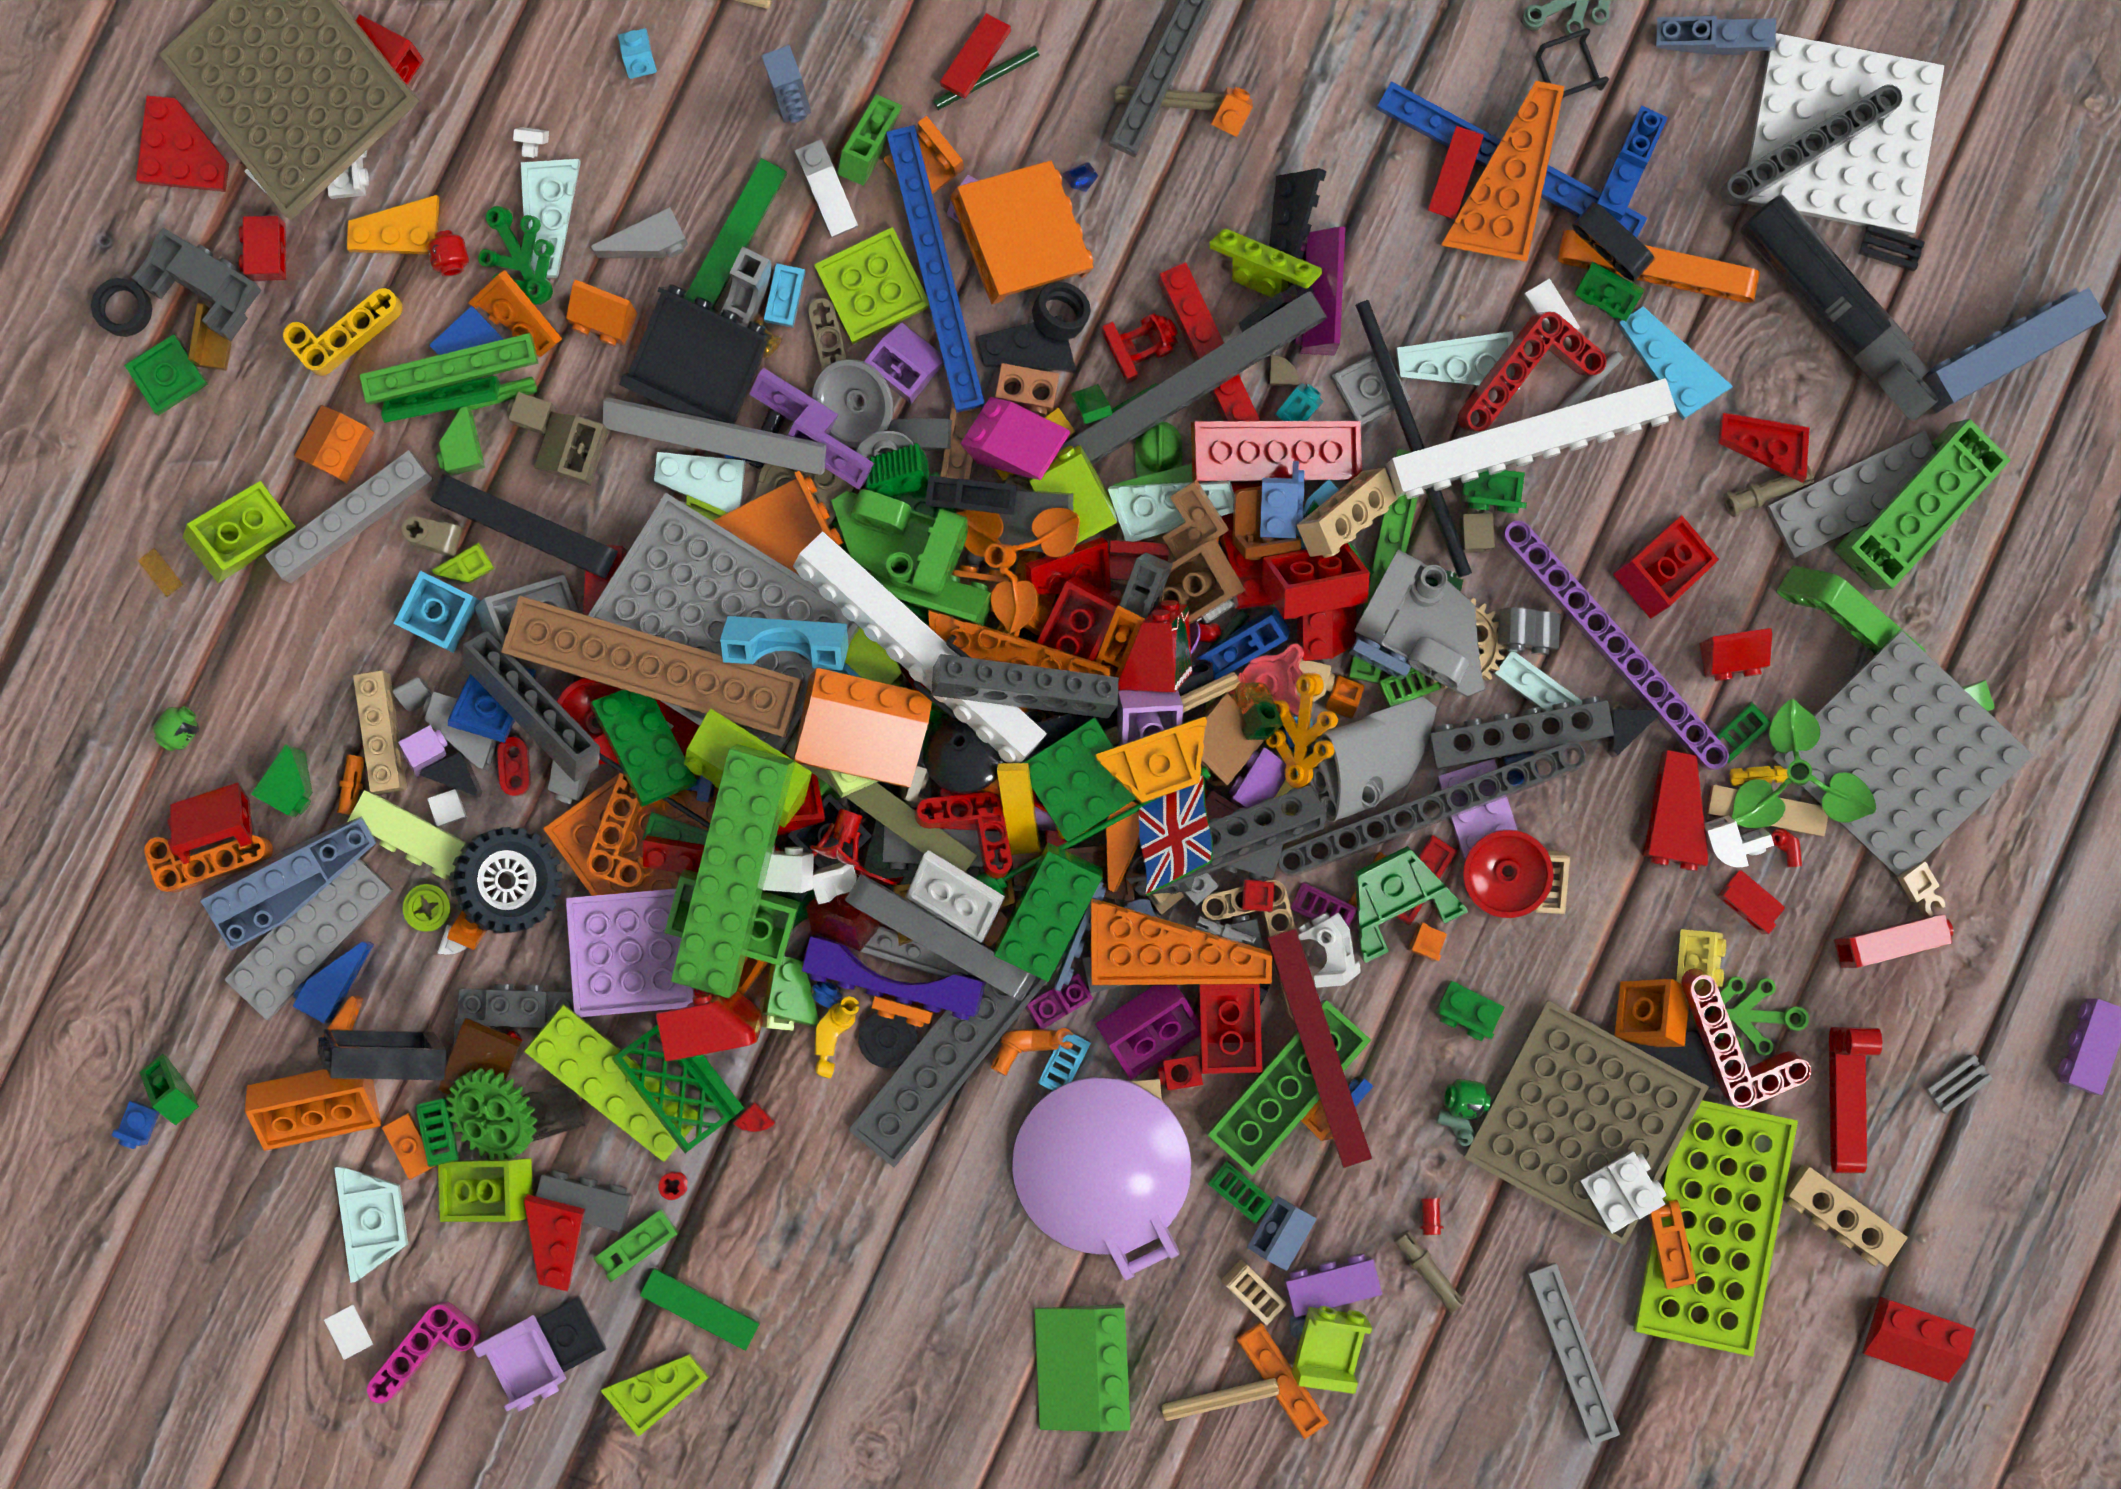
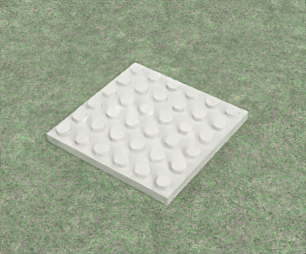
M1776 33L1775 50L1768 51L1748 166L1884 85L1891 84L1897 86L1902 93V102L1887 118L1744 202V204L1764 207L1776 196L1784 195L1801 215L1864 227L1870 224L1910 236L1915 234L1945 65ZM1880 96L1883 105L1891 106L1888 98ZM1855 111V115L1859 120L1866 121V117L1862 112ZM1831 126L1832 133L1836 136H1841V130L1836 126ZM1806 140V146L1812 151H1817L1816 144ZM1781 155L1782 162L1791 166V158ZM1756 170L1759 179L1768 180L1767 174L1764 171Z

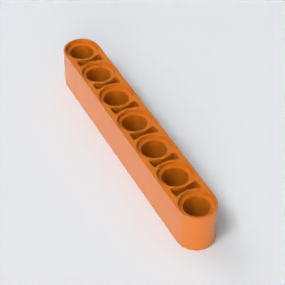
M1574 230L1563 231L1557 258L1558 262L1583 269H1589L1592 262L1624 277ZM1645 245L1652 252L1655 260L1636 280L1742 303L1754 302L1760 275L1758 270Z

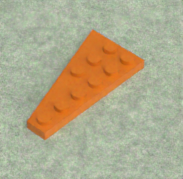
M1535 81L1441 246L1527 262L1565 86Z
M929 609V628L945 642L951 635H956V640L953 644L971 658L1110 676L1109 666Z
M1091 899L1092 985L1272 984L1271 951L1101 900Z

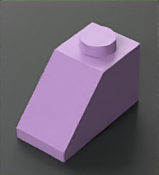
M431 725L398 742L405 759L416 777L420 776L421 769L435 764L446 756L444 747L448 745L441 731L437 730L434 732Z

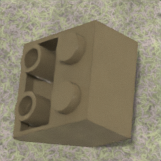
M552 413L534 468L591 486L609 432L604 424L578 416Z

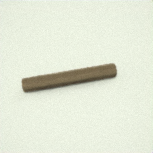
M1116 86L1115 102L1128 104L1136 87ZM1168 90L1161 106L1217 111L1224 94Z

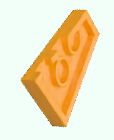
M438 195L349 220L347 250L349 252L429 255L427 245L435 238V234L438 232Z

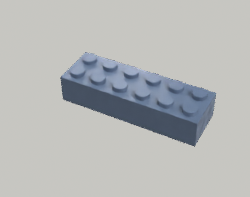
M2088 287L2081 292L2075 288L2052 303H2047L2030 315L2018 319L2003 330L1991 334L1976 345H1971L1954 357L1948 358L1930 369L1926 374L1927 378L1924 379V382L1938 398V402L1932 406L1935 413L1942 411L2106 319V315L2090 288Z

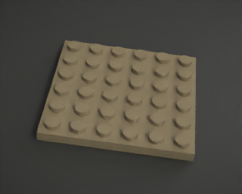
M1547 1000L1463 1158L1625 1246L1639 1219L1611 1234L1580 1180L1632 1150L1636 1156L1642 1153L1651 1168L1647 1171L1651 1181H1659L1709 1086Z

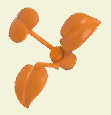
M1067 508L1044 510L1036 516L1032 523V531L1038 539L1011 546L1009 544H1001L998 540L1004 529L1003 521L999 514L968 510L957 512L956 514L965 516L968 520V534L964 546L972 554L984 557L990 567L1000 568V573L1006 574L1011 579V581H1002L995 586L991 594V606L996 617L1005 626L1007 632L1015 633L1028 624L1038 606V594L1033 583L1030 581L1017 582V577L1008 570V567H1011L1016 561V552L1041 544L1043 552L1050 557L1059 558L1069 554L1077 543L1080 525L1079 515Z

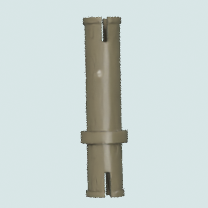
M1409 1230L1400 1234L1394 1240V1243L1410 1261V1267L1416 1269L1450 1313L1461 1307L1465 1300L1430 1258L1431 1254L1429 1251L1424 1250Z

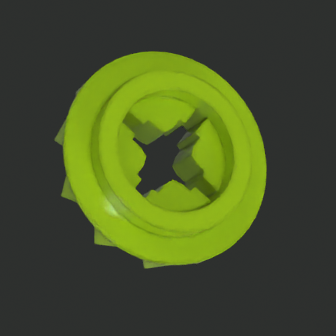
M431 884L416 886L409 891L403 902L405 920L411 927L419 931L437 930L446 923L451 912L450 899L443 889ZM424 899L428 903H438L431 910V917L427 913H416V911H419L424 906Z

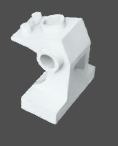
M1326 912L1311 921L1314 926L1307 922L1298 928L1301 932L1298 934L1300 940H1316L1324 946L1327 953V962L1324 968L1314 975L1316 988L1342 986L1361 973L1359 961H1354L1349 927L1339 912L1331 917Z

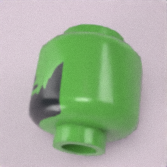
M181 706L180 709L176 707L167 708L153 726L156 742L170 751L186 748L199 731L198 723L195 720V713L184 706Z

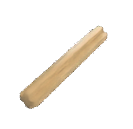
M1271 1378L1165 1403L1162 1405V1413L1164 1419L1170 1421L1276 1396L1279 1394V1387L1276 1379Z

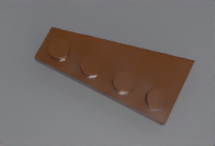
M1107 845L1065 849V851L1102 868L1103 886L1106 887L1103 898L1134 901L1133 886L1126 879L1129 866L1117 892L1108 890ZM1043 851L1011 855V871L1041 856ZM1036 865L1012 877L1013 885L1026 886Z

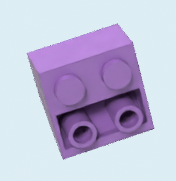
M900 323L883 337L864 360V362L878 370L888 386L910 404L915 401L944 364L942 353L903 323Z
M1263 748L1259 753L1254 751L1243 767L1248 770L1244 778L1239 776L1228 791L1229 794L1233 795L1230 802L1240 808H1249L1260 804L1267 798H1274L1286 779L1285 762L1266 748Z

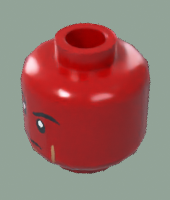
M450 230L437 232L435 238L427 245L431 266L434 271L440 272L442 276L458 275L464 271V267L469 263L463 237L452 234Z

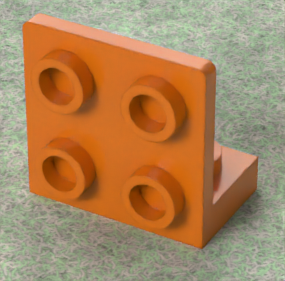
M926 115L918 122L919 131L917 132V137L933 195L964 170L962 158ZM890 153L884 157V163L897 178L892 154Z

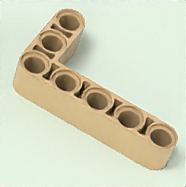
M1268 880L1267 882H1275L1274 886L1280 891L1279 899L1273 902L1272 912L1262 911L1267 936L1271 937L1296 928L1285 886L1280 881ZM1244 886L1211 894L1201 903L1203 916L1211 921L1255 911L1242 910L1236 905V895L1243 892ZM1211 899H1217L1222 904V912L1217 916L1210 915L1206 909V905ZM1276 914L1283 915L1287 920L1286 928L1282 931L1275 930L1271 925L1272 917ZM1274 961V965H1275V969H1276V973H1277V977H1278V981H1279V985H1280V989H1281V993H1282V997H1283V1001H1284L1285 1010H1286V1013H1287L1288 1017H1289L1292 1021H1294L1293 1016H1292V1013H1291V1010H1290V1007H1289V1004H1288V1001H1287V998H1286V995H1285V992H1284V989H1283V986H1282V983H1281V980H1280V976H1279V973H1278V970H1277V967H1276V964H1275V961Z

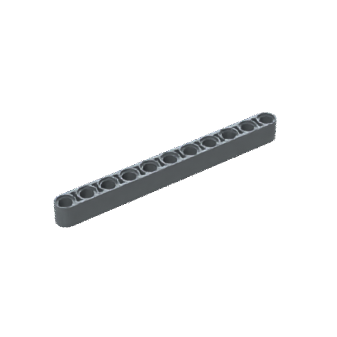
M1312 291L1301 295L1115 411L1111 416L1102 419L1062 445L1059 452L1068 446H1073L1074 448L1081 445L1093 465L1317 326L1327 318L1326 314Z
M1565 743L1289 847L1281 852L1278 860L1279 867L1287 876H1298L1578 770L1584 763L1586 757L1585 750L1578 743ZM1567 750H1574L1579 755V762L1576 764L1566 763L1563 759V753ZM1541 760L1547 761L1551 765V772L1547 775L1537 773L1535 770L1536 762ZM1511 771L1520 772L1523 776L1522 784L1517 786L1511 785L1507 781V774ZM1482 782H1491L1495 786V793L1491 796L1482 795L1479 791V785ZM1455 792H1462L1467 796L1468 802L1462 807H1457L1453 805L1450 797ZM1433 802L1437 804L1440 809L1439 814L1435 817H1427L1422 809L1426 803ZM1399 813H1407L1412 818V823L1406 828H1401L1396 825L1395 817ZM1373 823L1380 824L1384 828L1383 835L1379 838H1371L1367 834L1369 825ZM1352 834L1356 838L1354 847L1351 849L1341 847L1339 839L1342 835ZM1323 844L1328 848V855L1324 859L1319 860L1312 856L1311 851L1315 845ZM1293 854L1300 858V865L1295 870H1289L1284 866V859L1288 855Z

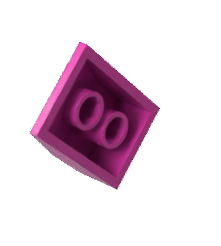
M990 397L960 444L979 465L1041 480L1069 436L1070 431L1013 402Z

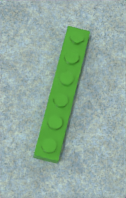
M528 333L359 375L365 402L370 405L539 364L533 336Z

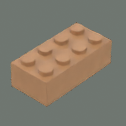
M1214 539L1200 545L1173 562L1159 604L1163 601L1175 600L1179 604L1189 605V623L1191 624L1246 590L1217 540ZM1124 593L1117 598L1122 600Z

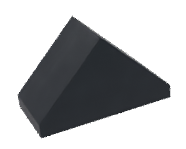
M1614 709L1610 711L1614 736L1608 737V754L1611 757L1618 756L1660 714L1656 710Z
M461 752L421 769L419 774L477 797L482 795L481 787L470 762Z

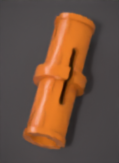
M346 755L343 781H339V786L342 788L336 813L351 815L358 802L359 790H363L364 784H361L365 757Z

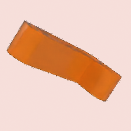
M620 773L588 855L586 865L589 872L596 877L624 887L634 888L641 885L644 881V868L639 863L621 856L640 804L636 796L633 799L626 794H621L622 789L627 792L629 791L630 784L626 776ZM622 800H627L630 803V811L625 816H619L616 813V805ZM610 828H617L620 833L619 840L614 844H609L605 838L606 832ZM600 856H606L609 860V867L604 872H598L595 868V861ZM628 866H634L637 870V877L633 882L628 883L623 879V871Z
M252 835V844L241 847L238 841L234 840L190 856V863L183 864L178 855L174 856L171 853L168 845L169 838L154 837L146 843L144 848L154 884L161 891L174 893L249 868L271 857L273 853L271 842L265 837ZM164 843L167 847V854L160 859L157 855V848L160 844ZM255 844H259L261 849L257 850V854H243L242 852L254 849ZM230 851L233 855V862L230 866L226 867L222 862V858L226 852ZM199 861L205 865V871L200 877L196 876L194 872V867ZM173 871L177 879L176 883L170 887L166 882V877L169 872Z

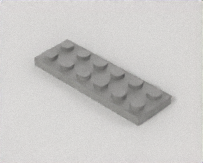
M1926 431L1767 506L1766 509L1791 559L1852 531V529L1871 522L1936 452Z
M360 858L357 859L284 924L272 929L224 980L263 1018L270 1020L294 995L298 986L302 982L306 983L394 890Z

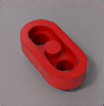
M508 737L505 743L501 742L497 750L499 784L506 794L521 796L529 790L531 785L529 748L523 740L517 737ZM513 747L519 749V755L515 758L510 756V750ZM519 776L521 784L518 787H513L512 779Z

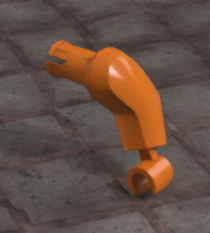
M1061 1028L1057 1032L1045 1029L1008 1031L1000 1038L1002 1045L990 1068L1007 1076L1018 1053L1056 1050L1059 1045L1064 1049H1071L1073 1044L1071 1042H1063V1038L1066 1035L1074 1034L1067 1028Z

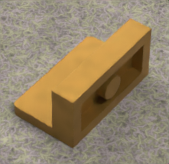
M197 303L188 359L198 367L227 371L232 341L230 342L206 327L202 319L211 308L204 303Z

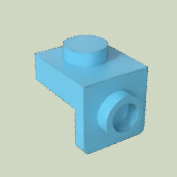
M646 28L618 35L623 62L630 79L657 72Z

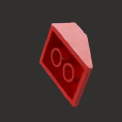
M1681 515L1628 559L1613 575L1651 619L1670 607L1719 558Z
M1199 984L1201 1074L1262 1072L1260 984Z

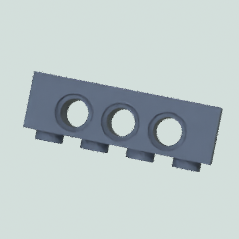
M790 45L761 55L784 123L788 121L796 123L804 120L807 114L811 113V109Z

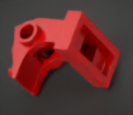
M1151 314L1140 321L1141 327L1124 334L1118 333L1114 322L1102 326V334L1126 384L1137 380L1138 373L1134 365L1155 355L1157 358H1162L1173 352L1172 346L1178 344L1175 336L1178 332L1171 319ZM1148 334L1153 346L1138 353L1133 340Z

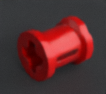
M670 1172L660 1179L658 1184L659 1193L665 1199L676 1200L686 1193L688 1179L681 1172ZM668 1179L671 1181L677 1179L680 1184L677 1186L679 1192L676 1190L670 1192L667 1189L670 1185Z

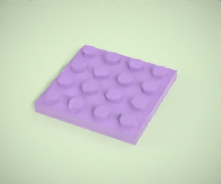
M676 889L566 898L574 1012L577 1015L589 1017L679 1009L687 1007L689 1003L693 1002L692 998L695 997L694 988L671 982L682 938L664 932Z

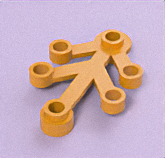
M1304 673L1296 682L1297 691L1301 694L1298 724L1289 712V705L1286 701L1277 700L1271 702V704L1276 705V708L1278 705L1281 708L1279 715L1283 726L1295 744L1294 754L1286 743L1285 733L1280 729L1266 740V743L1269 747L1278 750L1286 764V781L1294 788L1307 786L1313 778V768L1324 759L1331 758L1334 754L1333 744L1325 740L1318 741L1314 745V752L1306 758L1307 747L1328 729L1335 728L1338 723L1337 715L1333 711H1323L1319 713L1317 722L1310 728L1313 697L1321 694L1324 687L1323 679L1317 673ZM1326 716H1328V718H1329V724H1328V725H1327L1326 720H1325V719H1326ZM1275 734L1277 736V743L1274 740ZM1323 745L1326 749L1325 754L1322 752Z

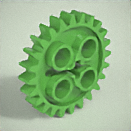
M479 1068L475 1072L470 1070L457 1079L455 1084L449 1089L452 1093L447 1096V1100L451 1104L446 1108L454 1113L450 1117V1121L456 1122L458 1125L455 1127L454 1132L463 1133L461 1141L469 1140L471 1142L470 1150L478 1147L479 1155L482 1157L488 1152L490 1160L495 1159L497 1156L500 1160H505L507 1157L513 1159L517 1154L520 1155L528 1148V1145L534 1140L532 1135L537 1130L533 1125L537 1122V1119L530 1116V1114L535 1111V1108L526 1105L530 1097H522L520 1095L523 1090L522 1086L515 1089L513 1087V1078L506 1082L504 1080V1073L501 1072L495 1076L492 1068L487 1072L483 1068Z

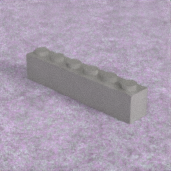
M408 450L275 547L265 557L281 579L293 583L432 481L433 478L419 459Z

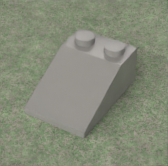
M565 575L486 597L474 607L483 632L488 630L502 646L504 645L519 596L579 613Z

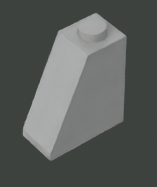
M433 692L432 697H428L424 704L423 714H426L424 720L436 731L440 730L444 738L475 766L489 771L498 741L448 726V718L457 699Z

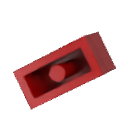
M279 216L243 217V226L239 227V239L241 244H243V255L239 256L240 271L252 281L286 280V223Z

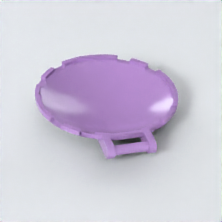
M1090 1077L1075 1080L1058 1087L1042 1098L1033 1107L1019 1130L1012 1159L1013 1178L1017 1195L1032 1221L1045 1234L1066 1247L1091 1254H1111L1126 1281L1135 1277L1134 1273L1167 1257L1172 1259L1180 1255L1178 1247L1167 1227L1178 1215L1188 1193L1191 1178V1154L1184 1130L1170 1108L1160 1098L1142 1089L1141 1086L1118 1078ZM1160 1238L1163 1244L1162 1247L1131 1262L1126 1258V1253Z

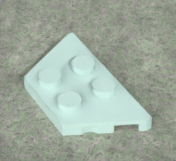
M340 1166L334 1169L350 1283L358 1281L408 1245L400 1185Z

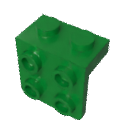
M1505 470L1489 475V472L1485 471L1478 473L1479 478L1463 483L1461 501L1468 502L1467 508L1489 510V505H1497V511L1518 514L1519 508L1526 509L1527 503L1521 502L1525 472Z

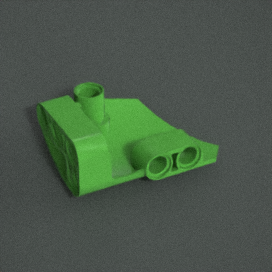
M864 489L859 490L858 494L846 491L831 500L849 555L858 564L888 579L896 587L909 586L936 596L942 593L954 571L967 538V517L939 509L937 518L912 511L911 507L903 501ZM896 566H905L908 568L907 571L902 574H896L895 572H893V569Z

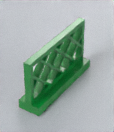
M656 1025L616 1054L612 1060L686 1154L735 1117L744 1107L704 1055L672 1060L677 1061L682 1067L681 1076L666 1074L667 1061H665L664 1052L648 1050V1042L652 1036L656 1034L661 1040L659 1027ZM641 1044H643L642 1049H638V1048H637V1047H639ZM629 1053L642 1055L640 1069L630 1068L623 1057ZM647 1056L662 1059L661 1073L646 1070ZM645 1076L660 1079L659 1093L649 1092L645 1088ZM665 1080L680 1082L679 1097L664 1094ZM686 1084L696 1085L700 1090L699 1100L684 1098ZM663 1100L678 1103L677 1117L665 1114L662 1110ZM684 1104L698 1106L697 1120L682 1118ZM704 1107L714 1109L721 1119L716 1123L703 1122ZM682 1124L696 1126V1137L690 1143L681 1134ZM702 1127L708 1128L706 1131L702 1133Z

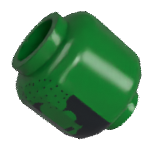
M1456 1079L1452 1085L1449 1084L1444 1096V1106L1449 1109L1452 1116L1472 1120L1479 1119L1483 1111L1487 1112L1491 1102L1490 1094L1486 1093L1483 1083L1465 1079Z

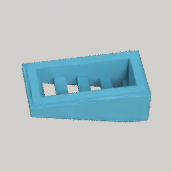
M1075 1034L1066 1035L1063 1038V1042L1067 1040L1081 1047L1080 1052L1064 1049L1059 1045L1058 1049L1053 1051L1037 1083L1052 1091L1062 1086L1047 1077L1049 1072L1064 1079L1063 1085L1072 1082L1091 1044L1089 1041ZM1060 1051L1076 1058L1074 1064L1059 1057ZM1055 1061L1071 1069L1069 1074L1052 1067Z

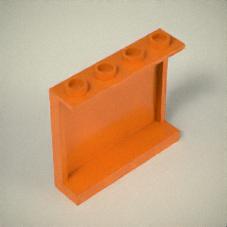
M1052 160L957 186L950 196L991 305L1002 302L1008 295L1072 276L1080 275L1081 278H1084L1094 268L1092 254L1090 250L1086 249L1082 239V228L1075 221L1071 200L1064 193L1061 174L1058 169H1055Z

